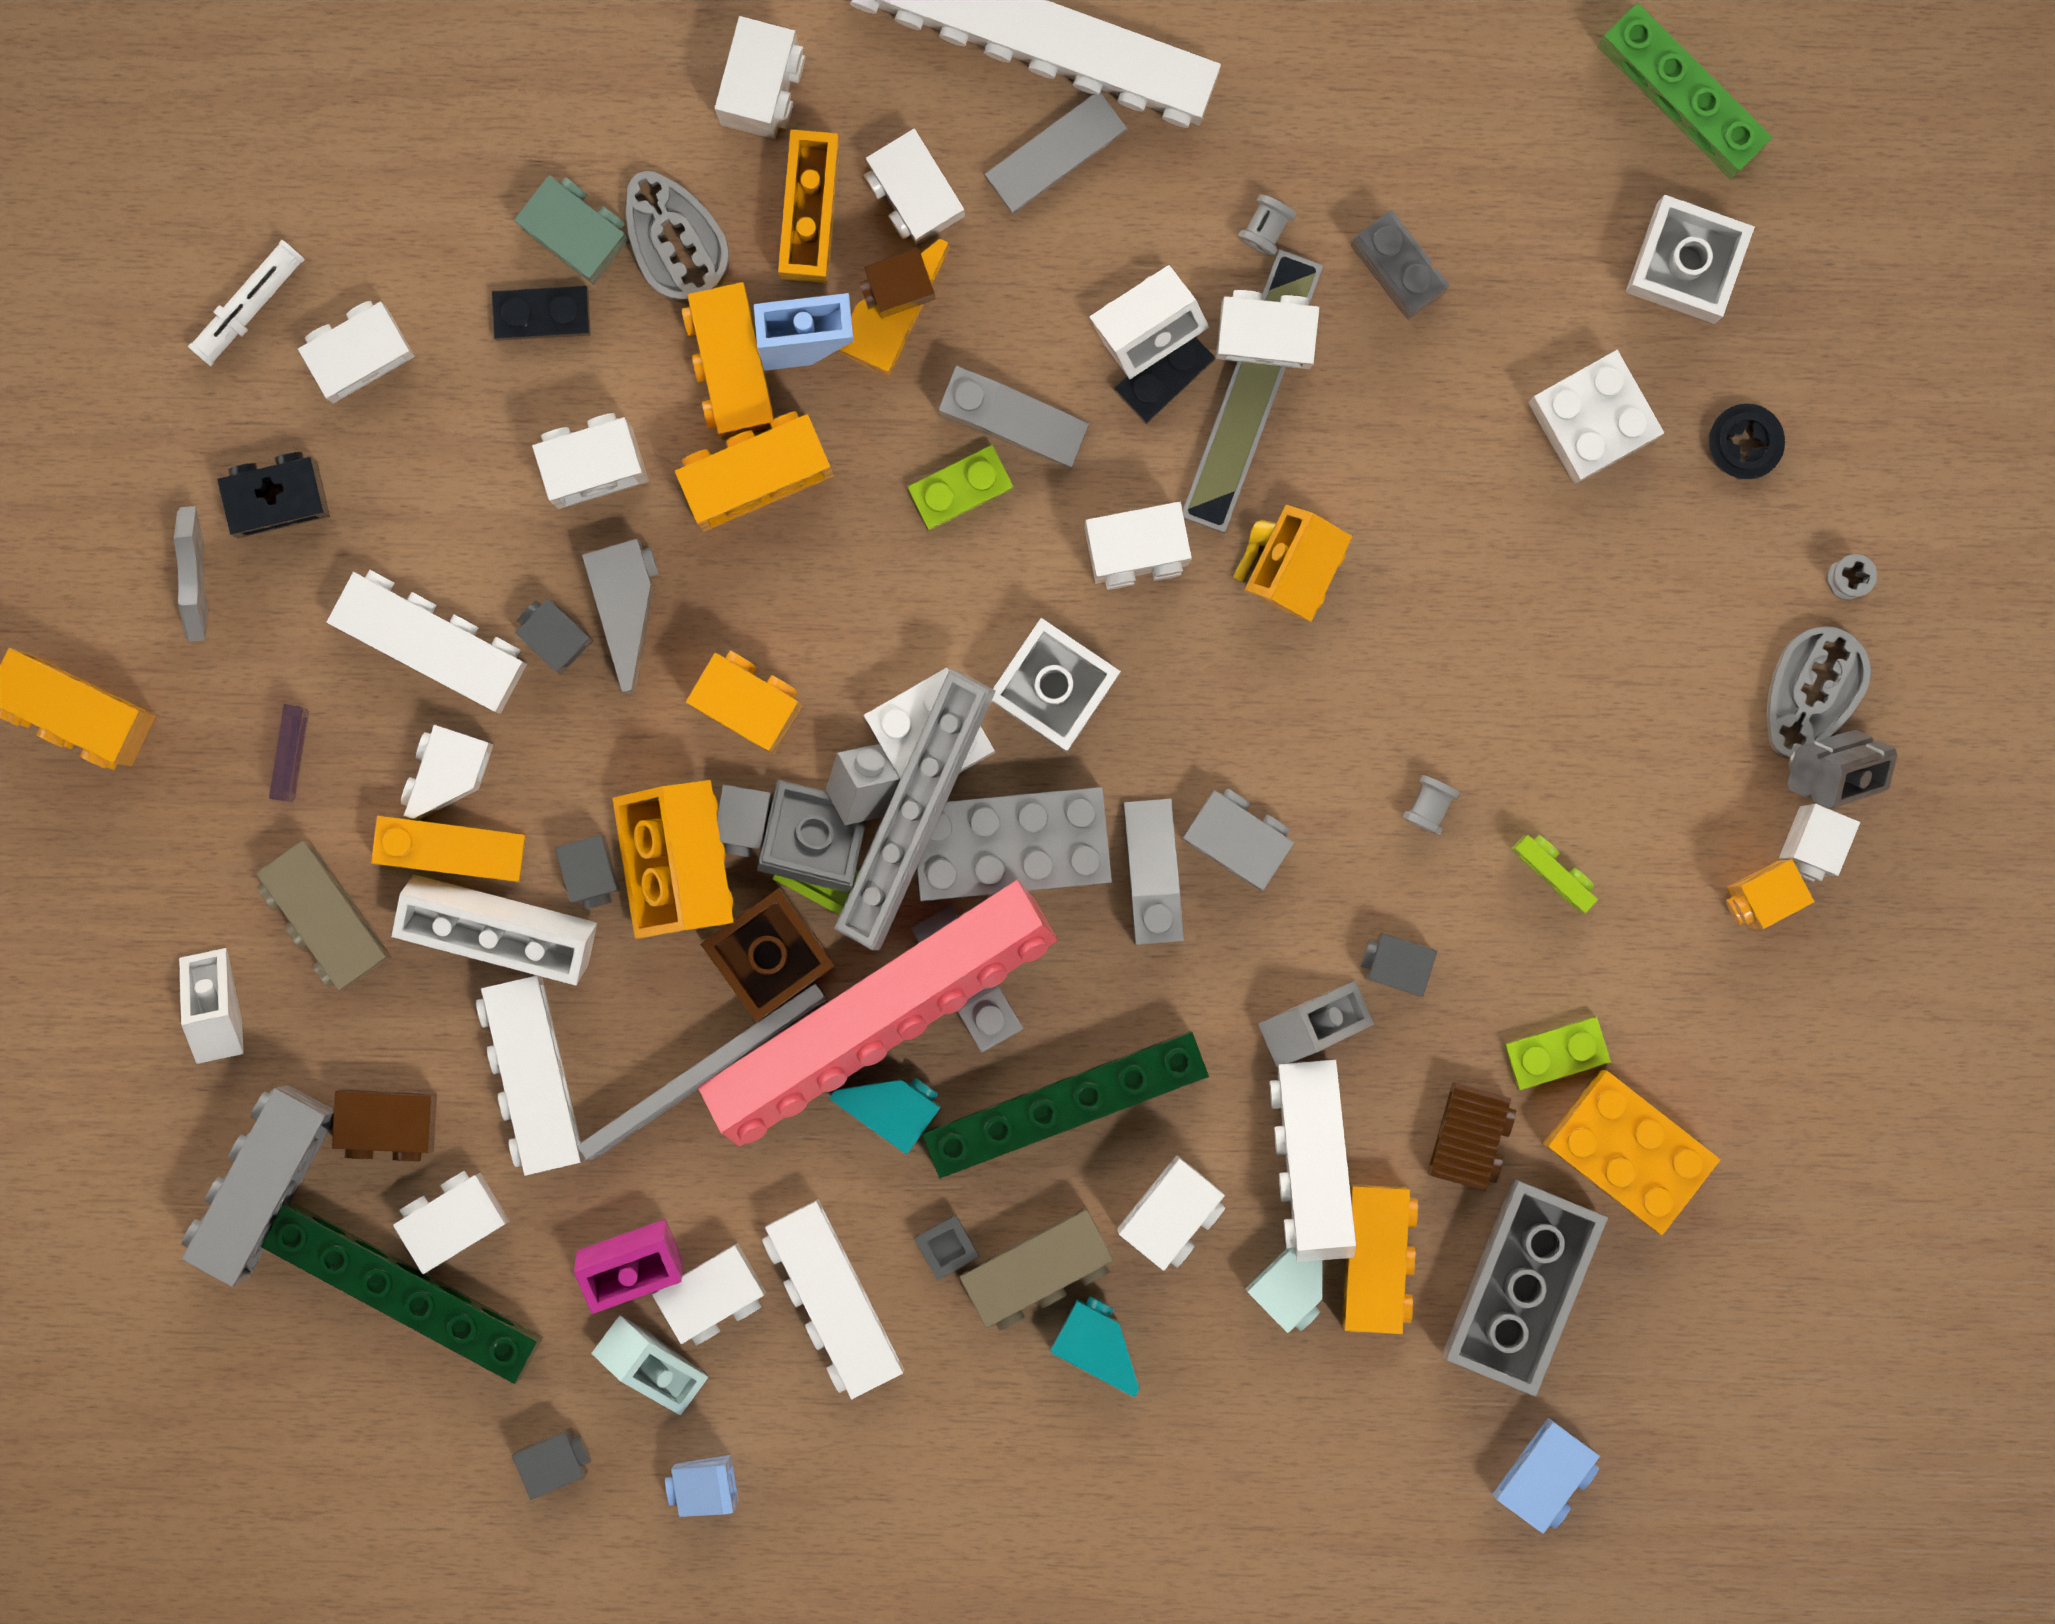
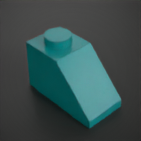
M916 1077L911 1084L904 1079L836 1089L829 1097L831 1101L906 1155L941 1108L939 1104L934 1102L938 1093Z
M1089 1296L1086 1303L1076 1298L1050 1347V1353L1135 1398L1139 1391V1385L1119 1320L1112 1317L1115 1309L1093 1296Z

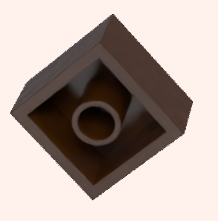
M777 888L734 919V923L727 924L700 944L756 1022L771 1014L837 966L781 888Z

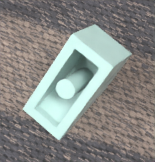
M1287 1248L1245 1289L1287 1333L1294 1327L1301 1332L1321 1312L1316 1305L1322 1300V1260L1296 1263L1295 1248Z
M619 1315L591 1353L619 1381L679 1415L683 1413L708 1379V1376L656 1336Z

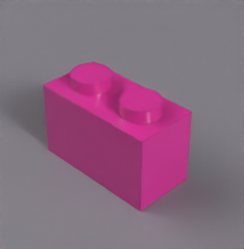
M663 1219L577 1250L574 1274L591 1314L682 1282L683 1258L667 1220Z

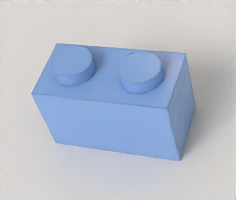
M1547 1418L1492 1495L1497 1501L1544 1534L1549 1526L1556 1529L1565 1519L1571 1509V1506L1566 1502L1577 1487L1584 1490L1592 1482L1599 1471V1467L1595 1463L1600 1456L1553 1420Z

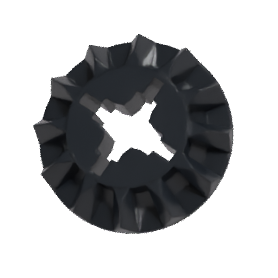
M1739 404L1728 408L1716 418L1708 434L1709 455L1714 459L1720 471L1735 477L1737 480L1758 479L1768 474L1780 462L1785 449V434L1781 423L1772 412L1756 404ZM1748 423H1751L1752 439L1759 441V444L1766 445V448L1750 449L1747 456L1744 457V461H1741L1740 446L1734 444L1731 440H1727V437L1741 436L1745 429L1748 428Z

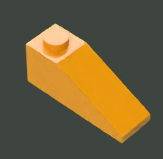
M942 239L937 240L921 253L932 286L949 251V242ZM863 299L856 305L851 315L854 341L837 350L838 354L890 378L924 304L881 319L878 308L875 307L868 310L865 299Z
M377 816L371 863L520 882L526 835Z

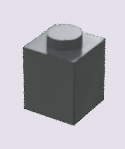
M547 599L542 605L537 600L534 601L517 619V622L522 626L515 634L560 675L594 641L550 599Z
M598 835L555 848L570 903L582 902L584 910L611 903L610 893L621 891L606 836Z
M1379 933L1377 942L1368 940L1360 967L1368 969L1365 977L1367 980L1423 997L1438 951Z
M570 1428L519 1449L512 1455L530 1500L584 1478L588 1473L585 1464L591 1462V1457L581 1436L574 1438Z

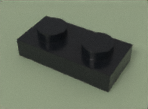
M587 286L492 291L494 339L496 341L591 336L589 290Z
M1194 337L1133 378L1129 379L1126 377L1114 388V392L1147 425L1212 364L1216 358Z

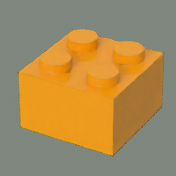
M729 651L725 658L715 652L686 703L774 755L803 707L799 701L794 699L798 691L773 675L769 677L767 682L756 677L753 674L757 667L732 651Z

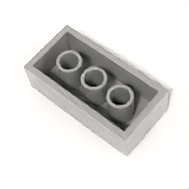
M1103 787L946 802L917 866L920 901L994 895L1016 880L1028 891L1112 883Z
M290 1085L274 1088L270 1093L265 1091L262 1093L251 1113V1117L257 1121L251 1132L246 1136L241 1134L236 1140L227 1158L233 1162L232 1167L224 1178H216L204 1200L205 1203L210 1205L206 1215L200 1221L195 1219L192 1222L181 1245L187 1247L181 1260L231 1287L249 1280L265 1250L261 1248V1245L282 1206L293 1199L333 1125L334 1109Z
M1513 1178L1442 1356L1449 1362L1536 1397L1608 1217Z

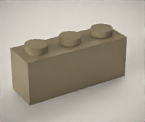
M300 841L256 873L262 882L257 887L260 895L272 910L280 907L290 921L284 926L287 933L300 949L306 945L317 959V962L312 964V967L328 988L335 985L338 990H346L392 957L310 841Z
M1087 1207L964 1271L960 1274V1279L985 1327L988 1328L996 1323L998 1329L1003 1330L1023 1319L1025 1316L1021 1310L1038 1301L1041 1308H1044L1067 1295L1063 1287L1081 1279L1085 1286L1109 1273L1106 1265L1114 1260Z

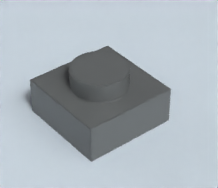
M956 1214L914 1238L937 1281L979 1257Z

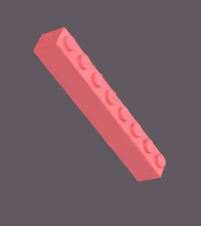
M1016 880L697 1088L721 1134L739 1147L743 1144L755 1142L766 1134L768 1128L783 1118L793 1117L806 1108L807 1103L817 1096L841 1087L851 1074L864 1066H871L881 1061L886 1056L887 1051L899 1043L920 1036L926 1030L927 1025L944 1014H951L960 1010L967 1003V999L984 988H992L1003 982L1007 974L1025 962L1039 959L1046 953L1049 946L1059 940L1034 896Z

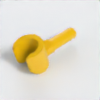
M1259 520L1253 524L1246 552L1233 578L1240 582L1244 581L1258 554L1259 546H1266L1277 523Z

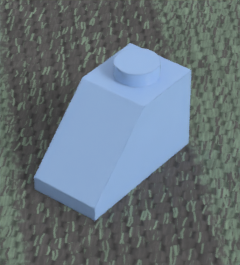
M849 293L754 304L757 349L764 371L813 365L854 341Z
M731 1454L674 1464L671 1469L672 1477L665 1478L669 1506L677 1505L679 1517L730 1514L734 1512L739 1503Z

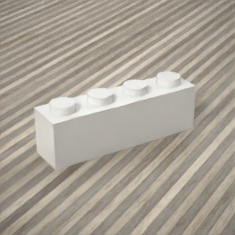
M370 569L365 578L355 572L352 573L326 623L499 714L502 713L527 666L526 663L517 659L521 651L520 649L498 637L494 638L492 644L477 638L475 634L479 627L454 614L450 622L445 621L433 614L437 606L436 604L411 592L407 600L391 592L395 583Z
M414 874L400 892L391 937L577 985L589 965L597 922Z
M537 975L482 988L483 999L476 1000L477 1012L481 1026L483 1028L490 1026L494 1045L487 1046V1054L492 1073H501L505 1092L498 1093V1101L504 1121L512 1120L516 1138L509 1139V1148L515 1168L522 1166L524 1176L585 1161L584 1155L577 1147L581 1143L542 976Z
M1336 1060L1279 1064L1278 1080H1271L1269 1084L1272 1109H1281L1282 1126L1274 1127L1276 1154L1286 1155L1287 1172L1279 1173L1281 1202L1290 1201L1292 1219H1284L1286 1249L1295 1248L1296 1263L1354 1258L1356 1241Z
M819 1199L768 1224L765 1229L769 1236L763 1238L762 1242L774 1265L782 1261L790 1279L783 1283L795 1307L804 1304L812 1320L805 1324V1327L816 1349L826 1348L833 1362L832 1365L826 1368L837 1391L841 1393L847 1390L852 1400L903 1374L904 1368Z

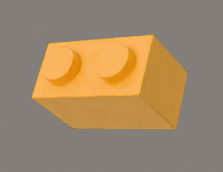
M1285 505L1244 590L1284 613L1312 622L1316 611L1324 602L1325 593L1337 568L1345 559L1346 550L1353 536L1312 512Z
M1792 859L1776 861L1727 887L1731 898L1726 900V904L1737 924L1745 923L1748 929H1765L1815 902Z

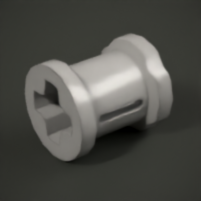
M1259 194L1256 200L1259 206L1247 229L1240 230L1237 238L1251 248L1268 256L1275 257L1278 251L1275 245L1287 222L1294 221L1297 213L1280 201Z
M1852 554L1845 556L1839 562L1831 565L1827 572V584L1830 586L1832 593L1840 599L1852 600L1866 595L1874 588L1877 582L1878 573L1876 566L1864 555ZM1854 566L1856 567L1855 575L1862 578V582L1849 588V579L1842 576V572Z
M1422 775L1419 780L1422 787L1411 810L1405 811L1402 818L1417 827L1440 836L1443 831L1440 824L1452 800H1457L1461 793L1438 780Z

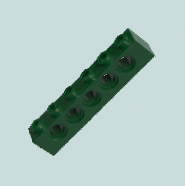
M1188 1031L924 1131L923 1137L938 1177L941 1179L1208 1078L1209 1074L1193 1032Z
M289 1202L282 1206L261 1245V1248L513 1384H516L522 1378L543 1339L541 1335L428 1274H422L415 1267L294 1202Z

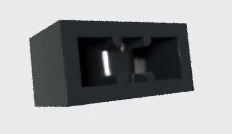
M293 452L275 457L276 465L257 469L256 463H247L229 468V476L218 478L217 481L230 535L236 538H243L330 517L318 462L312 457L304 458L303 452ZM271 482L284 489L283 493L276 495L277 503L275 504L262 498V494L270 491L269 483Z

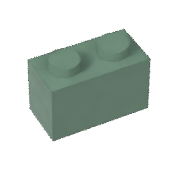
M549 175L514 221L519 228L594 285L628 242L626 235L620 230L625 223L604 206L598 212L583 202L587 194L568 178L564 177L559 183Z

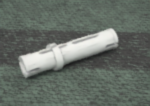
M281 240L279 245L257 270L251 274L224 307L219 305L213 311L216 314L214 319L194 342L188 345V348L209 366H212L217 357L238 334L242 337L248 331L245 327L247 323L305 259L285 241Z

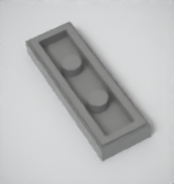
M1101 92L1099 95L1093 94L985 173V178L1013 215L1127 132V127Z

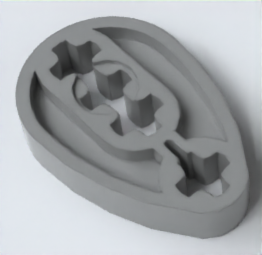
M654 171L637 173L630 180L627 187L626 220L634 256L648 284L661 296L678 302H689L687 294L718 288L727 274L730 252L727 240L712 215L691 193L678 183ZM648 182L652 188L658 185L661 186L662 190L656 194L657 204L662 211L661 215L656 212L653 205L650 206L648 201H637L636 198L642 194L640 186L643 183ZM671 223L675 229L682 226L685 228V231L680 234L681 242L687 249L693 246L696 248L697 252L691 256L696 268L700 270L706 267L709 271L703 276L705 284L702 287L697 288L693 282L687 285L683 283V280L688 276V272L682 262L672 263L671 259L677 255L674 246L670 241L662 244L659 240L665 235L663 227L666 224Z
M1816 627L1795 636L1783 649L1772 675L1766 710L1769 744L1780 756L1791 757L1799 746L1811 742L1815 743L1818 740L1830 737L1841 728L1856 710L1869 687L1871 666L1867 652L1854 636L1835 627ZM1839 639L1843 642L1840 650L1846 653V657L1844 660L1837 659L1831 664L1830 671L1836 675L1834 681H1824L1819 688V692L1825 696L1824 701H1816L1808 706L1805 703L1807 695L1801 691L1803 685H1813L1817 679V674L1811 669L1813 664L1821 665L1826 661L1828 652L1822 649L1824 643L1831 644ZM1802 714L1797 734L1803 738L1801 744L1795 743L1786 748L1783 745L1785 737L1779 734L1781 727L1790 728L1795 722H1798Z

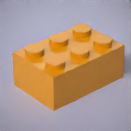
M796 411L787 413L770 422L772 429L757 436L753 434L752 430L745 431L726 440L728 448L711 455L708 449H704L681 460L684 467L675 470V473L694 518L703 532L834 477L808 414L798 417Z
M8 648L0 665L1 719L16 726L21 725L26 728H30L31 724L39 727L36 736L59 747L64 746L72 749L75 744L83 748L79 757L102 768L107 767L115 770L117 764L132 767L156 715L23 651Z
M711 780L661 786L613 797L635 939L734 923L732 916L733 897L727 884L724 866L725 848L720 841L716 816L718 804L712 791Z
M1602 1069L1598 1071L1542 1143V1145L1652 1231L1660 1235L1666 1232L1721 1161L1720 1158L1615 1076Z

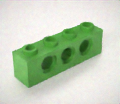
M1638 2L1603 36L1597 47L1730 180L1773 138Z

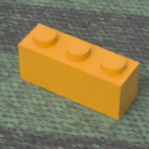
M790 129L778 274L781 280L828 284L840 155L838 133Z
M744 282L687 294L690 307L682 308V315L687 336H697L700 353L692 355L697 382L706 381L710 400L702 401L708 429L717 427L718 435L723 439L749 430L755 432L772 428L770 422L775 417L764 368L757 349L756 331Z
M1349 1184L1356 1249L1354 1258H1345L1342 1328L1345 1331L1403 1334V1323H1411L1413 1314V1295L1405 1294L1406 1275H1414L1415 1246H1407L1408 1227L1417 1226L1418 1199L1410 1198V1189L1407 1187Z

